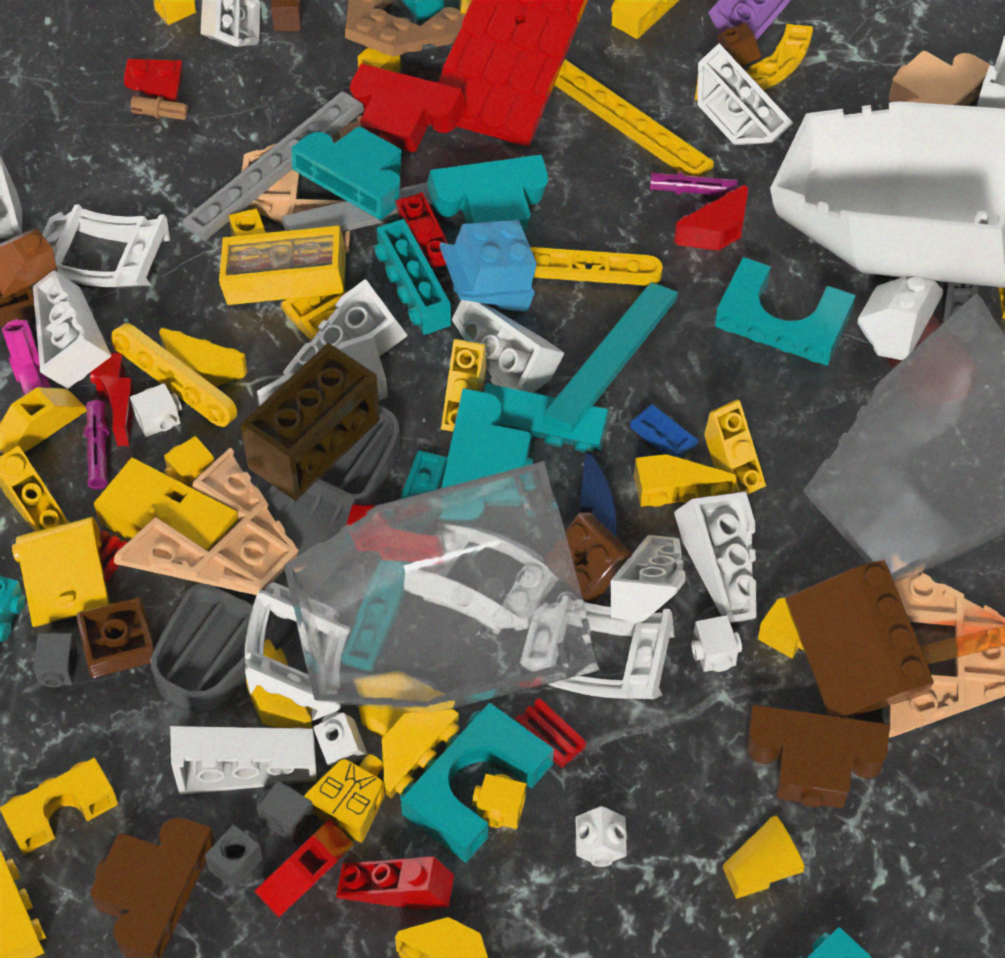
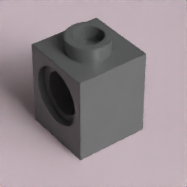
M38 633L33 670L39 685L56 688L61 685L73 684L77 649L71 633Z
M279 781L275 783L271 790L266 789L257 802L260 823L292 843L297 840L314 817L312 801Z
M233 824L205 854L208 870L235 890L263 860L260 840L247 829L241 831ZM234 851L244 852L241 857L236 859L228 857Z

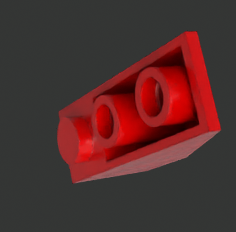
M434 856L343 863L336 897L415 910L449 908L454 874Z

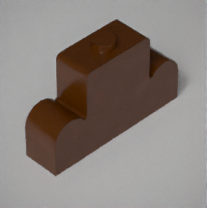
M752 705L746 745L747 753L755 762L761 764L771 763L775 759L779 760L777 798L801 802L808 807L823 805L843 808L850 790L851 770L855 775L864 779L874 778L881 772L888 752L890 724Z
M184 818L170 819L160 828L159 838L161 845L159 846L126 834H119L107 858L100 860L96 868V880L90 890V895L98 911L118 917L114 924L113 933L120 952L126 958L163 957L206 864L205 854L215 845L211 827Z

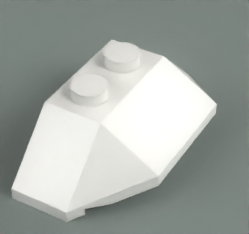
M202 0L201 34L235 47L257 45L260 34V1Z
M720 44L698 62L697 105L734 145L772 143L793 124Z
M916 276L902 277L876 286L858 318V325L869 342L874 346L876 354L882 357L908 361L943 295V289L936 281Z

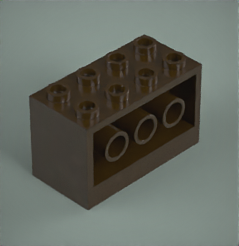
M327 343L241 423L248 468L294 501H297L380 421L377 374L330 343Z

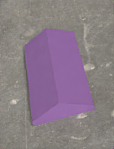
M719 0L708 13L719 34L728 28L736 27L746 22L757 40L791 0Z

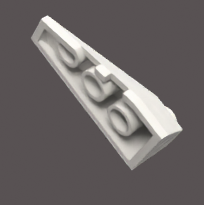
M365 279L339 299L335 305L337 309L327 321L323 320L318 326L320 331L310 343L304 344L283 373L286 375L297 372L327 343L335 347L342 342L371 333L380 356L408 335Z
M648 535L631 558L625 562L611 579V618L622 619L626 623L645 621L679 591L685 582L679 538Z

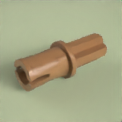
M134 95L131 101V108H133L131 112L133 114L155 116L156 119L168 117L182 120L186 119L188 115L187 105L164 101L162 97L151 99Z

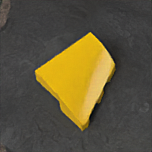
M777 815L771 817L723 864L724 872L736 899L769 889L771 882L803 873L805 868L790 835Z

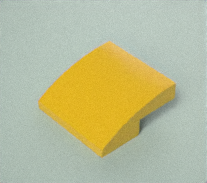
M349 290L342 294L288 298L281 303V309L300 331L312 341L320 331L318 326L323 320L327 321L337 309L336 303Z

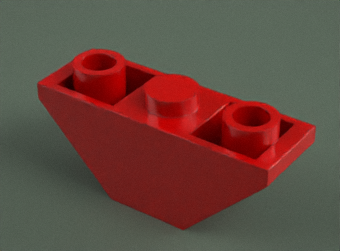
M743 185L736 190H730L718 200L705 204L701 209L690 215L683 216L676 222L674 242L680 246L719 251L740 239L748 187Z
M423 192L395 200L399 219H404L431 269L446 265L439 246L440 242L447 244L448 242Z
M329 819L254 892L279 918L354 843Z

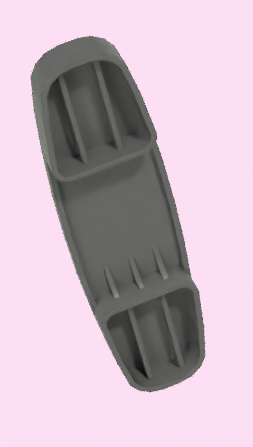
M379 405L380 421L297 501H294L273 485L263 496L268 503L267 509L275 521H280L285 529L286 536L293 541L299 550L296 559L274 581L275 583L312 599L352 540L346 528V523L352 505L365 506L374 504L400 452L399 422L394 414L385 407ZM204 583L193 585L187 590L165 627L151 656V669L155 684L164 698L185 710L196 713L210 712L223 706L246 682L245 642L256 595ZM270 610L264 641L270 639L275 648L295 621L289 618H280Z

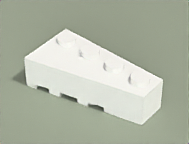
M170 726L171 765L180 795L274 786L277 781L284 785L318 781L313 729L299 727Z

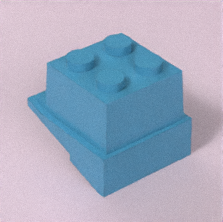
M519 220L462 224L455 244L440 242L439 247L454 283L453 290L458 294L460 300L497 305L498 309L521 312L529 310L535 293L532 281L537 263Z

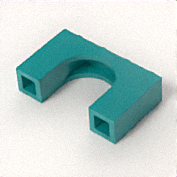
M743 257L717 308L715 327L828 366L851 317L856 295L827 286L816 310L810 316L797 321H785L768 314L760 304V300L768 286L771 266Z
M489 702L482 711L477 710L473 713L466 729L460 735L455 734L451 737L445 747V751L438 759L433 758L428 762L421 778L416 783L411 782L406 786L400 797L402 815L467 863L488 839V823L455 798L450 789L454 776L470 764L489 762L503 767L530 788H533L553 765L554 749Z

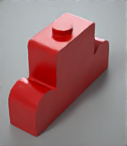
M361 63L350 84L353 98L363 103L364 114L360 120L361 127L399 149L408 152H415L429 125L439 133H447L455 129L467 106L462 89Z

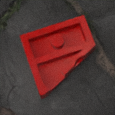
M127 59L124 73L125 87L141 91L151 98L160 96L170 102H178L183 73L182 60Z

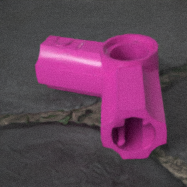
M16 319L7 322L1 329L10 353V357H8L17 383L20 382L24 395L37 387L51 388L47 376L40 372L38 347L36 348L35 340L27 320Z

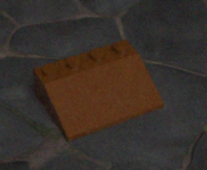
M885 559L852 568L785 598L828 716L851 718L926 695L934 684Z

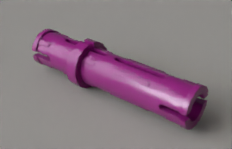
M651 172L650 191L675 192V195L694 193L724 196L730 190L737 189V179L683 175V172H677V175Z
M99 400L89 401L86 404L87 425L84 427V436L87 438V484L91 489H103L108 486L106 438L109 436V427L105 423V403Z

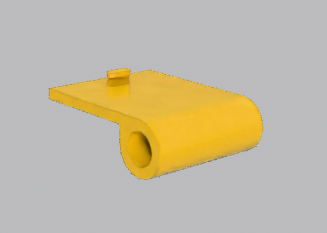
M94 517L17 536L16 544H12L15 561L20 563L33 627L76 617L78 612L110 604L98 548L102 547L101 535Z

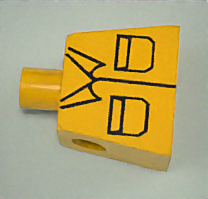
M367 754L359 766L346 759L340 760L304 796L312 801L314 816L325 823L331 819L344 834L362 844L385 796L384 782L377 777L383 769V763L371 754Z

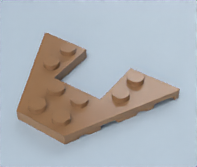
M348 0L345 38L390 56L420 51L422 46L426 44H433L436 47L453 44L462 27V21L465 16L456 8L445 7L423 25L418 26L411 23L408 19L397 18L383 10L395 0Z

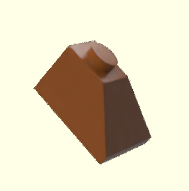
M38 229L28 230L0 244V293L4 298L40 281L53 270L58 272L53 248Z

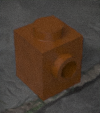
M746 22L739 26L728 28L723 33L716 35L718 44L741 67L761 58L755 35Z

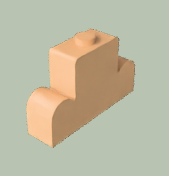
M922 51L909 64L902 65L893 77L889 100L891 102L901 101L969 106L980 96L990 64L970 53H962L955 56L951 66L929 52Z

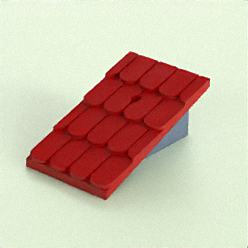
M472 0L438 81L440 84L462 89L467 106L456 127L530 147L588 0Z

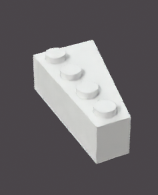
M53 270L33 286L40 372L68 389L110 358L111 354L81 288Z

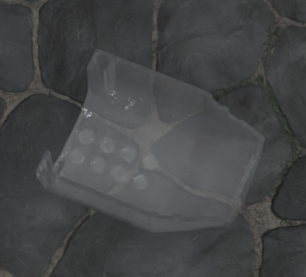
M544 461L375 506L352 525L347 524L340 529V533L324 543L319 542L284 565L314 700L317 702L433 714L600 671L598 655L552 481Z

